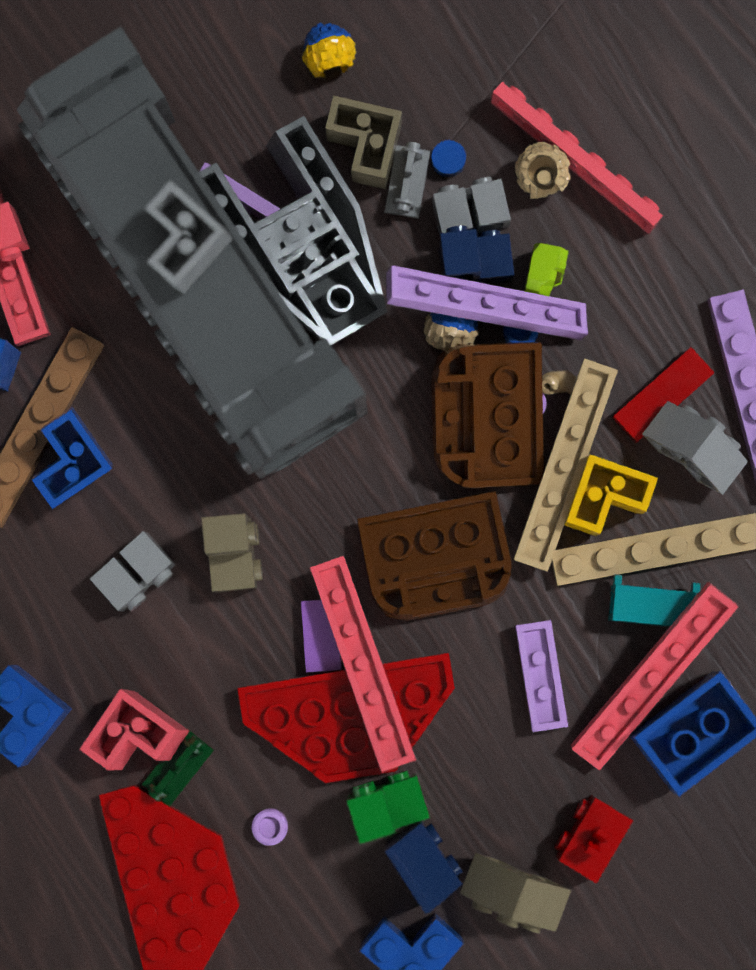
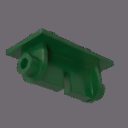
M189 730V733L171 760L160 761L142 785L149 790L148 794L159 802L161 800L168 806H171L213 753L214 749Z

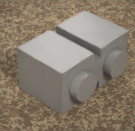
M492 177L474 180L471 187L466 189L464 187L459 188L456 184L447 185L439 188L438 193L433 194L432 204L439 235L440 233H446V229L453 226H467L468 230L473 229L467 200L471 201L478 234L489 230L509 228L511 217L502 179L493 181Z
M144 531L119 552L143 579L141 582L138 581L120 559L112 558L90 578L118 611L124 612L127 608L130 611L135 610L146 600L147 597L144 593L151 585H155L158 588L173 575L170 569L176 564L156 541Z

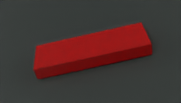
M690 347L612 418L636 444L643 437V432L667 401L678 406L715 372Z

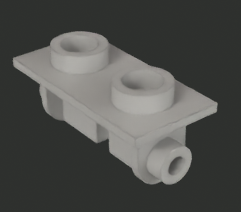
M407 142L406 147L396 145L385 213L419 218L430 151L420 149L419 143Z

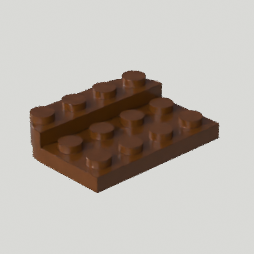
M541 342L462 344L452 347L438 356L432 373L433 451L435 462L442 475L468 488L540 484L544 473Z
M496 491L357 519L372 596L379 609L389 618L409 621L485 606L503 596L507 590L511 576V558Z

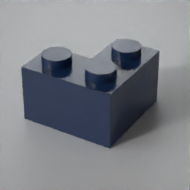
M467 226L449 227L446 229V233H440L438 250L441 274L443 276L489 285L513 281L515 274L509 233L501 234L500 230H489L481 232L480 237H477L476 229L468 230Z

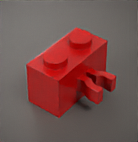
M591 795L588 801L582 799L576 808L573 818L577 819L571 831L564 830L555 845V849L558 850L555 857L563 864L597 884L633 820Z

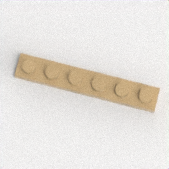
M585 358L583 359L513 560L548 572L618 370Z
M756 513L555 550L551 562L556 586L755 550Z

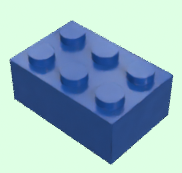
M712 671L633 731L629 737L673 794L681 796L756 738V717L721 671Z

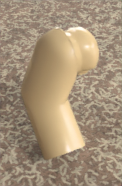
M568 370L547 372L542 376V392L547 395L567 392L571 395L577 377Z

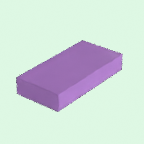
M301 601L306 672L342 670L341 655L322 601Z

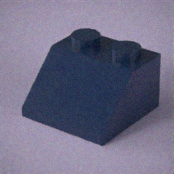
M419 821L385 843V852L425 914H427L462 885L458 875L463 871L452 854L445 857L438 845L443 840L433 824L430 823L425 826L423 821Z

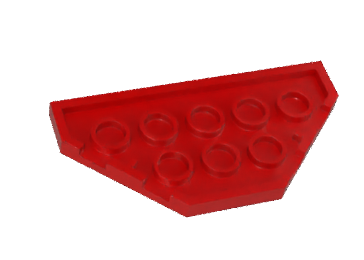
M449 653L382 664L412 748L455 689ZM346 670L237 688L243 724L269 741L292 760L309 770L324 783L397 771L399 768L381 772Z
M137 785L100 794L99 799L143 970H204L240 906L222 835L193 820L175 807L168 806L161 800L159 802L156 801L147 791Z

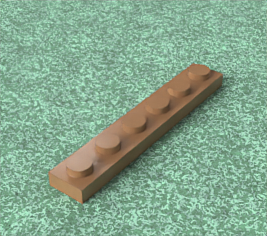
M71 327L0 454V528H3L50 444L41 431L42 427L70 408L104 347L103 343Z

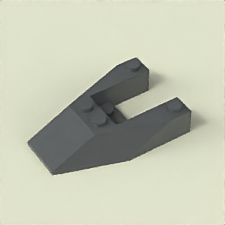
M305 116L276 130L266 145L299 199L255 224L217 163L201 170L199 173L296 319L318 339L321 340L326 337L329 343L333 345L386 314L388 311L360 205Z

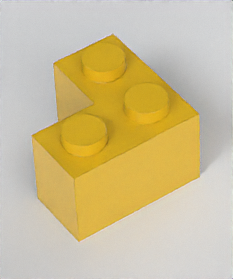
M591 454L588 455L564 526L598 536L602 532L610 505L639 515L647 512L658 478Z

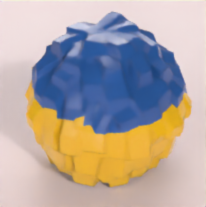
M318 23L315 27L311 28L304 39L302 59L315 78H325L324 70H329L333 67L341 66L342 73L348 71V68L353 66V60L356 59L355 42L352 40L351 34L347 33L344 28H340L332 23L324 25Z

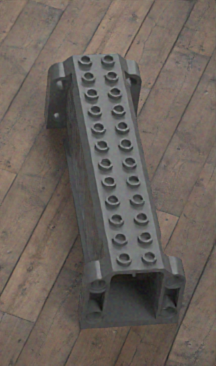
M121 26L42 76L26 89L24 93L25 99L16 109L23 119L18 124L19 128L29 143H31L56 182L59 181L56 184L73 209L76 211L81 207V210L76 212L77 216L94 240L100 236L101 239L95 242L113 269L117 266L121 268L115 274L131 297L134 298L139 295L140 299L135 302L136 306L151 327L156 324L160 327L154 333L170 356L176 353L180 359L174 362L190 386L195 383L200 389L194 392L207 413L212 415L216 412L219 420L214 422V424L229 445L234 442L237 444L240 450L235 452L234 455L248 475L255 472L261 479L271 473L284 469L368 414L366 393L348 366L343 364L326 337L312 344L310 338L168 127L175 122L167 100L144 66L138 51ZM169 181H172L233 238L184 294L147 262L172 234L145 209Z

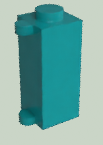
M614 574L613 585H611L608 621L670 627L700 592V583L692 582L690 592L622 585V575Z

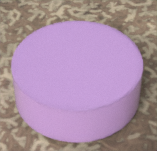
M274 808L260 811L252 822L253 836L263 845L271 846L280 843L288 831L287 818L281 811Z

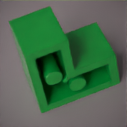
M404 770L387 776L388 783L375 786L374 781H369L353 787V794L348 795L347 804L360 844L394 834L397 828L430 818L417 774L409 776L408 770Z

